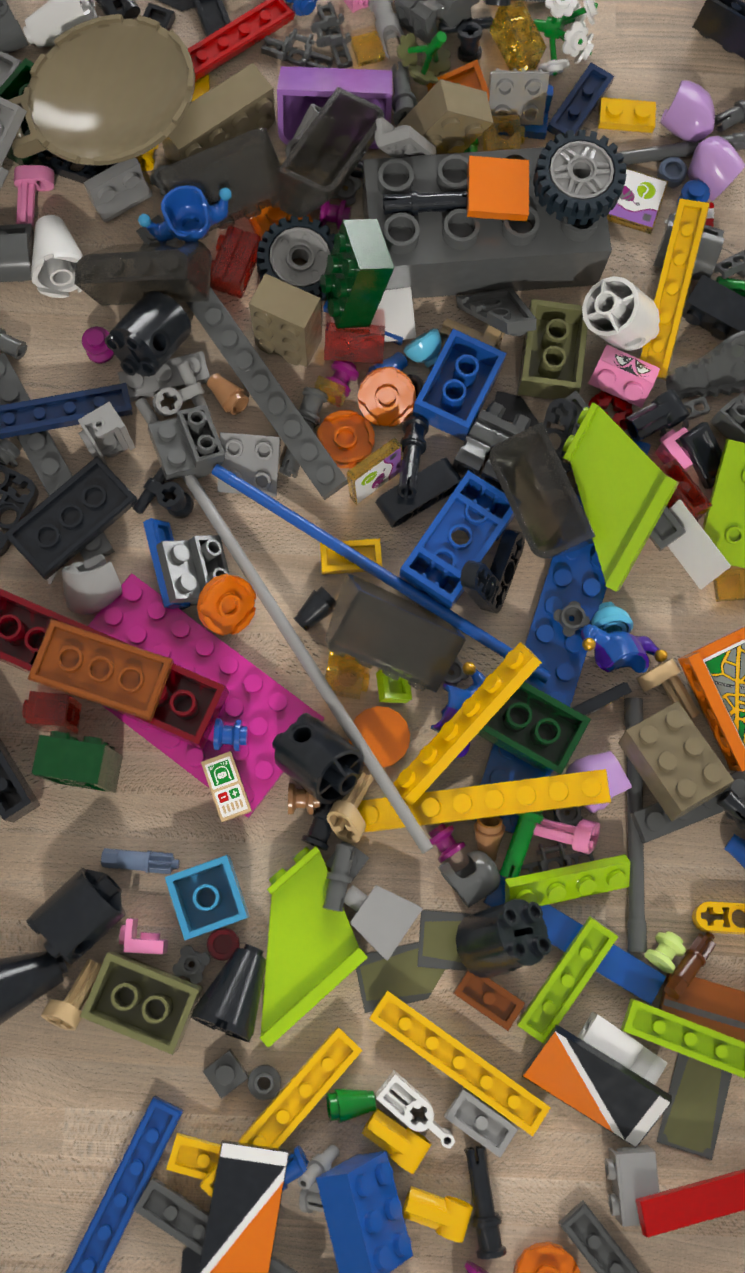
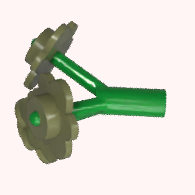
M439 31L428 45L419 46L416 43L413 33L400 36L397 56L402 60L404 67L409 66V74L418 84L425 86L429 83L436 84L439 81L436 76L440 72L445 73L450 70L451 63L449 58L451 53L448 49L443 48V44L447 40L444 32ZM422 52L423 59L421 65H416L418 62L417 54Z

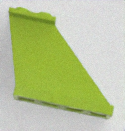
M592 402L590 408L585 407L577 421L580 427L575 436L571 434L568 437L562 451L566 452L563 458L571 463L606 582L605 586L617 592L622 587L679 482L668 477L599 405Z
M306 846L293 858L296 862L293 867L287 872L284 868H281L269 879L272 885L267 890L272 896L260 1039L268 1048L368 958L357 943L344 908L343 912L322 908L325 902L329 879L326 878L328 869L320 850L316 846L312 850Z

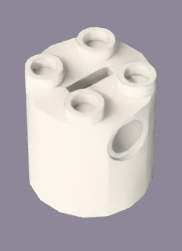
M616 276L602 279L593 285L585 296L582 313L587 328L618 350L632 351L640 349L658 335L660 319L659 310L655 302L627 279Z

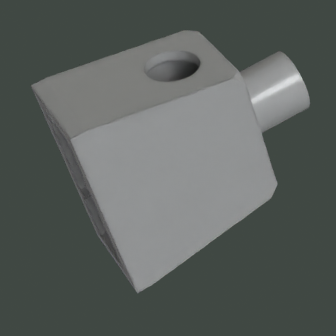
M352 885L346 893L344 900L346 905L357 912L350 924L387 961L423 909L419 905L375 885L369 896Z

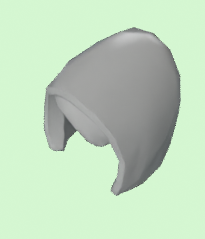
M103 554L93 556L83 562L73 563L62 569L64 595L67 607L71 612L91 615L111 604L122 594V587L113 564L110 561L106 563Z

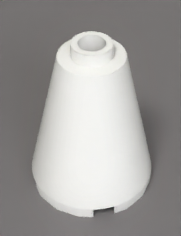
M49 0L25 19L26 26L23 27V31L30 44L34 43L38 48L56 45L54 40L65 31L80 23L100 17V15L97 16L94 8L96 5L93 0Z
M46 215L39 218L35 224L31 265L33 285L35 284L41 294L52 298L70 297L69 292L78 290L79 293L83 291L90 282V267L64 221L55 215Z

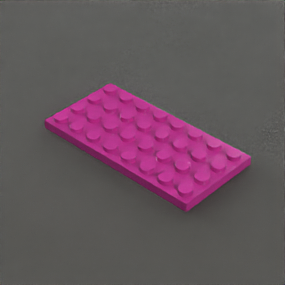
M131 573L121 585L122 594L111 604L101 609L88 627L132 646L171 658L174 664L225 685L229 694L217 718L222 719L224 725L231 726L235 724L236 720H242L243 726H248L247 746L241 745V750L235 751L232 745L223 744L220 750H214L213 726L204 748L201 749L107 707L104 708L208 788L209 785L201 762L231 751L252 812L245 814L247 818H250L284 773L275 764V749L272 747L274 738L278 734L284 733L304 713H308L322 722L325 719L179 608H164L161 595Z

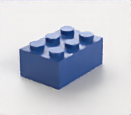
M452 329L414 403L413 416L422 417L427 420L429 425L465 441L502 370L507 353Z
M387 1151L354 1155L316 1177L339 1273H390L413 1256L411 1240L404 1221L402 1204L398 1197L393 1178V1169L390 1165Z

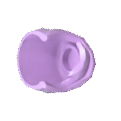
M682 80L669 110L665 109L660 124L682 140L689 142L703 140L714 130L715 110L710 94L700 85Z
M711 136L697 145L687 174L690 181L700 180L707 184L710 189L709 200L714 201L741 173L745 164L728 141L720 136Z
M611 751L577 759L568 767L565 773L571 774L606 769L611 798L632 788L624 770ZM609 803L587 805L584 807L590 813H595L598 810L604 809Z

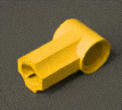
M378 1107L362 1130V1135L387 1151L395 1163L412 1174L415 1173L432 1146V1143L418 1131L404 1127Z
M410 1186L402 1213L405 1219L435 1229L434 1231L446 1239L463 1242L473 1206L453 1196H445L443 1198Z

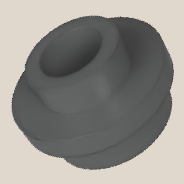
M270 1065L256 1067L248 1078L249 1091L255 1098L260 1100L273 1098L281 1086L280 1074ZM261 1077H267L271 1083L270 1087L262 1089L258 1085V1080Z

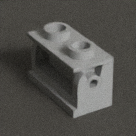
M110 401L78 419L83 429L78 434L93 458L96 456L100 457L106 465L105 456L109 458L115 457L128 448L130 451L135 448L125 424Z
M648 1145L637 1146V1148H618L617 1152L612 1148H608L609 1158L605 1159V1172L607 1179L612 1180L613 1194L608 1195L611 1216H615L622 1227L638 1226L640 1221L635 1199L660 1192L655 1151Z

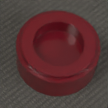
M223 927L214 930L207 940L209 954L219 961L229 960L236 948L240 947L237 933L230 928Z

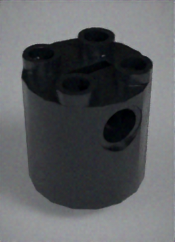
M150 291L145 293L115 325L105 338V344L121 361L120 365L124 372L131 376H134L136 373L143 376H152L161 369L192 332L191 322L187 313L175 300L161 292Z
M308 713L299 716L297 721L284 733L278 734L272 743V747L275 749V764L323 804L334 803L351 792L363 771L364 756L321 720L312 717Z
M81 868L33 912L26 922L34 932L44 936L47 941L43 945L53 957L58 958L61 955L69 964H73L125 916L126 913L121 902L122 890L108 874Z
M513 899L499 906H493L465 917L459 924L456 933L457 952L463 965L470 973L479 978H492L512 972L523 966H533L540 962L545 955L551 952L552 948L551 941L548 938L547 927L542 917L541 907L536 902L529 903L525 900Z

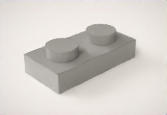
M463 1087L444 1115L447 1120L499 1158L518 1130L517 1126Z

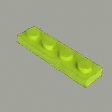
M624 854L505 879V903L513 899H521L544 906L627 888L630 881V860Z
M589 916L517 1021V1026L543 1043L556 1024L559 1025L618 938L617 934Z
M630 999L621 1027L622 1031L745 1078V1042L635 999Z

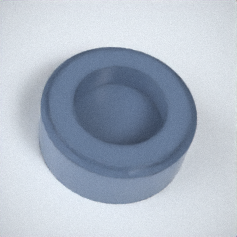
M668 157L661 162L657 177L667 182L666 187H677L682 184L687 175V166L684 161L677 157Z

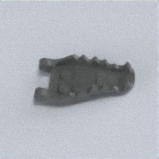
M745 331L728 337L692 363L670 371L666 376L667 391L674 389L681 400L696 395L718 397L719 393L731 395V393H741L744 391Z

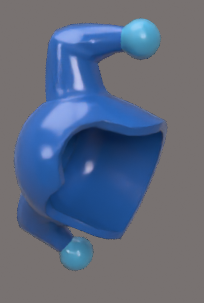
M189 185L176 187L170 190L161 202V211L164 219L162 223L152 222L147 214H141L138 222L140 226L146 227L150 234L159 242H167L175 238L185 242L198 241L208 233L211 226L223 221L228 216V200L232 197L231 190L222 188L219 191L220 200L218 203L209 205L204 194L197 187Z

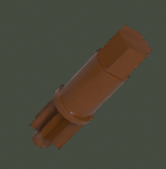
M706 932L704 936L699 933L690 948L686 950L685 956L663 989L669 997L678 1000L685 989L689 987L701 967L705 966L706 960L716 945L713 942L715 937L712 933Z

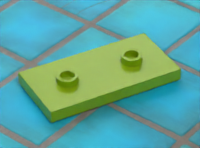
M726 439L702 528L729 564L745 568V443Z

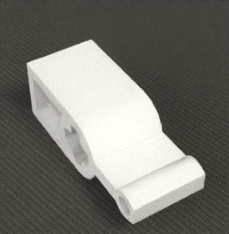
M594 1012L591 1013L577 1036L654 1085L668 1062Z
M393 1070L375 1093L376 1099L410 1129L419 1132L429 1129L440 1138L444 1147L450 1149L455 1143L451 1131L448 1128H442L434 1121V1112L427 1098ZM424 1106L425 1117L422 1119L417 1116L413 1120L411 1109L415 1107L419 1110Z

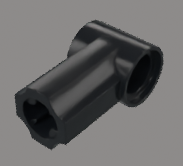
M671 389L655 398L651 405L628 416L625 419V423L632 439L639 442L663 428L670 429L688 418L690 413L675 390Z

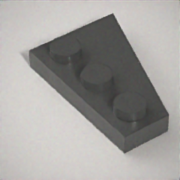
M512 287L456 296L457 308L507 335L522 336L527 331L537 330L536 317Z

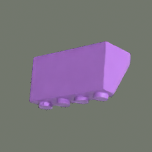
M280 66L277 86L278 135L280 140L287 145L293 139L310 105L315 104L324 108L333 117L318 147L379 149L375 141L376 119L383 117L391 124L392 70ZM298 143V144H297V146H299V147H305V146H304L303 144H301V143Z

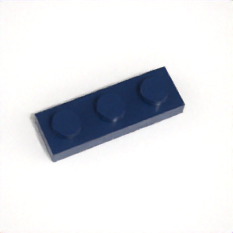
M590 63L548 123L547 131L555 136L561 133L564 137L566 131L573 130L576 136L578 130L582 128L601 97L604 96L612 84L614 75Z

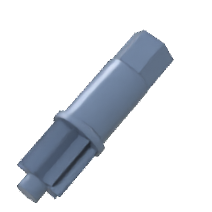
M104 848L101 856V865L104 868L145 871V873L171 874L173 869H179L180 861L174 859V853L152 852L150 850L143 852Z

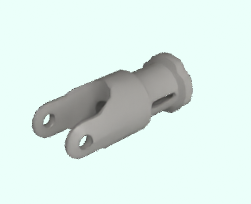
M369 0V9L374 12L376 18L375 28L383 52L389 60L386 49L387 40L390 38H400L404 33L397 14L393 13L392 0Z

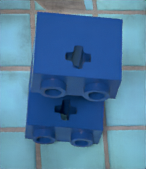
M468 470L400 568L399 578L452 610L464 592L460 581L464 564L469 560L481 563L494 542H498L514 518L520 503ZM457 530L464 531L468 535L469 540L462 545L456 544L452 540V533Z

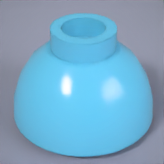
M435 328L430 329L408 343L403 350L405 355L417 363H424L427 368L435 364L442 346L439 330Z
M613 602L600 604L599 610L591 620L592 625L607 633L613 631L630 633L634 626L630 615L624 609L615 606Z

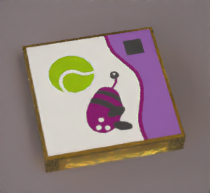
M627 168L625 173L627 176L622 194L614 209L610 210L607 219L609 222L651 234L668 181Z
M396 438L388 441L346 473L349 495L356 505L401 472L402 445Z

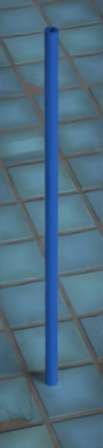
M217 464L213 468L212 475L498 655L505 658L513 650L221 465ZM538 666L531 675L546 684L552 673Z

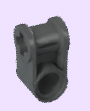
M0 0V51L9 54L28 46V42L7 1Z

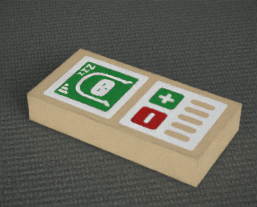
M230 751L202 761L201 765L221 822L223 823L252 812L232 752Z

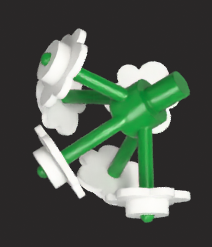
M577 0L545 1V6L551 9L552 17L549 16L547 20L534 19L532 29L533 31L544 32V36L549 38L551 60L547 61V63L539 64L538 69H542L543 72H550V75L556 76L563 72V68L570 66L568 59L557 60L555 39L565 41L562 50L565 54H570L572 57L577 56L574 61L576 64H579L582 59L586 60L592 54L594 44L591 41L594 34L591 33L586 37L588 28L584 20L587 16L589 22L592 25L595 24L594 16L598 14V3L595 0H583L584 7L582 8Z

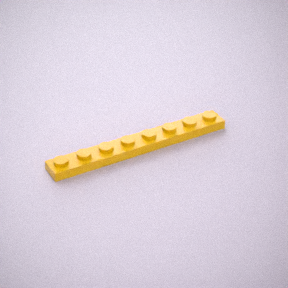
M602 769L424 792L413 805L405 800L404 802L419 825L425 826L611 803L607 770ZM387 797L362 800L357 808L366 823L364 833L406 828Z

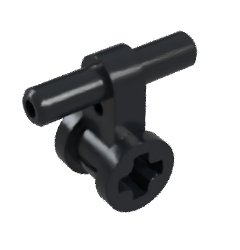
M492 16L462 19L453 28H449L442 22L439 23V31L445 34L457 33L460 40L457 56L459 60L466 63L476 59L479 60L482 57V47L479 45V40L482 38L484 29H492L494 27Z
M160 467L153 478L149 477L143 486L145 490L138 498L139 502L133 506V510L143 514L153 498L157 497L158 503L163 508L167 509L173 517L181 519L187 517L192 512L194 501L176 482L164 484L166 479Z

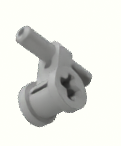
M187 361L177 366L186 388L179 391L170 387L163 388L153 397V408L161 416H171L177 413L182 407V402L192 399L195 407L207 406L202 395L205 393L200 382L197 383ZM164 394L167 398L172 397L174 399V403L171 404L172 410H169L167 406H161L160 402L164 399Z
M330 1145L322 1154L315 1155L308 1163L307 1170L299 1177L298 1185L301 1188L299 1206L302 1212L312 1213L313 1211H319L324 1213L316 1177L331 1169L332 1162L339 1156L337 1146Z

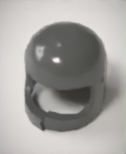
M477 850L468 853L469 863L460 871L454 872L449 863H443L438 867L444 879L458 893L467 908L492 894L500 885L499 870L492 858L483 851Z

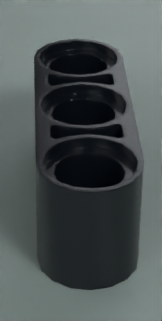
M442 458L418 472L417 494L415 497L407 499L408 488H405L404 498L399 496L397 493L398 484L382 494L375 503L391 527L395 528L451 495L462 479L449 459Z

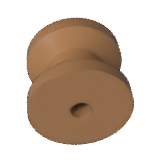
M289 783L288 814H294L296 808H306L309 815L314 814V808H320V802L305 789H296L294 783Z

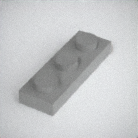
M203 351L169 359L152 376H143L138 373L131 376L124 371L118 372L120 384H127L130 402L137 401L140 398L154 397L163 388L170 387L176 390L186 388L177 367L182 362L187 361L197 383H207L210 375Z

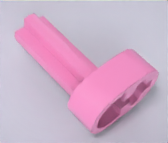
M21 165L15 167L14 186L18 188L16 224L31 223L32 227H34L35 191H50L54 188L55 173L51 168L43 165Z
M544 818L540 824H536L533 835L572 845L574 851L590 854L598 842L600 823L582 819L577 826Z

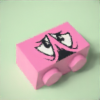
M606 344L588 384L642 408L655 383L660 368Z

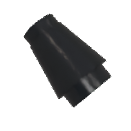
M321 586L317 591L313 590L293 619L307 631L310 627H313L335 612L334 608L339 603Z

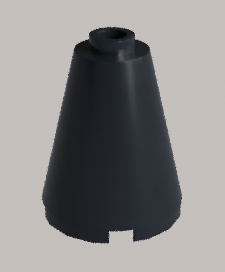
M245 944L244 949L236 948L192 1010L191 1018L213 1030L222 1031L225 1035L250 1042L254 1035L266 967V959L262 957L263 951L248 944Z
M48 951L0 959V1025L64 981L62 974L67 973L68 969L61 955L55 958Z

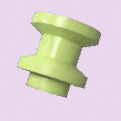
M670 931L666 933L658 932L655 937L658 943L655 950L648 949L644 955L652 965L671 974L676 969L672 960L675 956H683L686 948L682 945L683 940L675 933Z

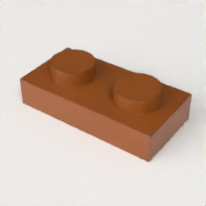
M468 969L453 991V994L507 1031H509L525 1005V1002L490 978H479L470 973Z

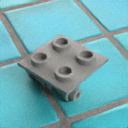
M496 68V71H490L489 105L493 124L543 125L550 72H542V69L538 71H525V68H522L521 71H517L516 68H513V71L499 70V68Z
M220 432V442L225 452V460L221 466L268 496L277 497L278 465L281 453L280 437ZM218 478L217 492L243 494Z

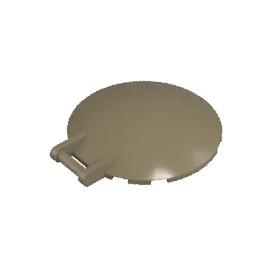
M122 14L106 15L80 23L58 36L54 40L56 45L46 55L41 53L30 70L32 77L28 87L24 88V94L8 100L27 111L25 117L30 130V134L24 136L20 126L12 143L13 153L16 157L26 158L48 150L57 157L77 164L110 165L124 162L146 153L160 144L175 130L184 118L192 101L195 88V71L189 51L181 38L173 30L169 31L161 27L159 21L138 15L137 19L123 18Z

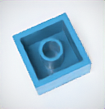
M228 855L165 877L184 940H189L250 918L231 857Z

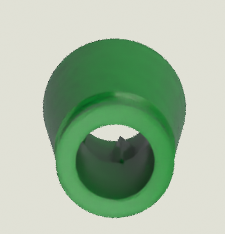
M334 1089L333 1093L326 1094V1105L330 1122L337 1121L340 1124L376 1111V1100L373 1090Z

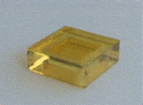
M377 31L351 37V46L359 67L385 60V52Z
M319 375L315 382V388L328 395V403L342 407L346 399V387Z
M745 568L726 570L713 580L716 602L745 600Z

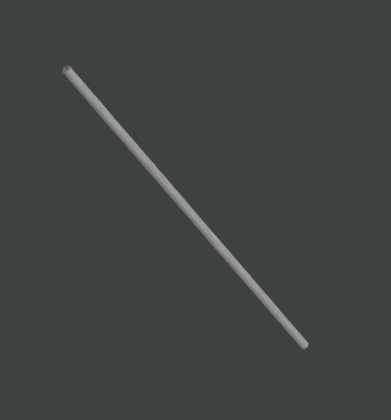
M140 398L136 401L135 405L147 424L160 422L145 398ZM193 474L182 477L349 740L364 756L365 765L422 854L433 848L432 843L196 476Z

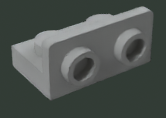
M383 117L376 119V144L379 149L390 157L436 155V146L411 126L401 125L394 127Z
M136 157L117 163L84 182L89 199L104 222L112 220L153 196L152 190L144 180L140 163Z

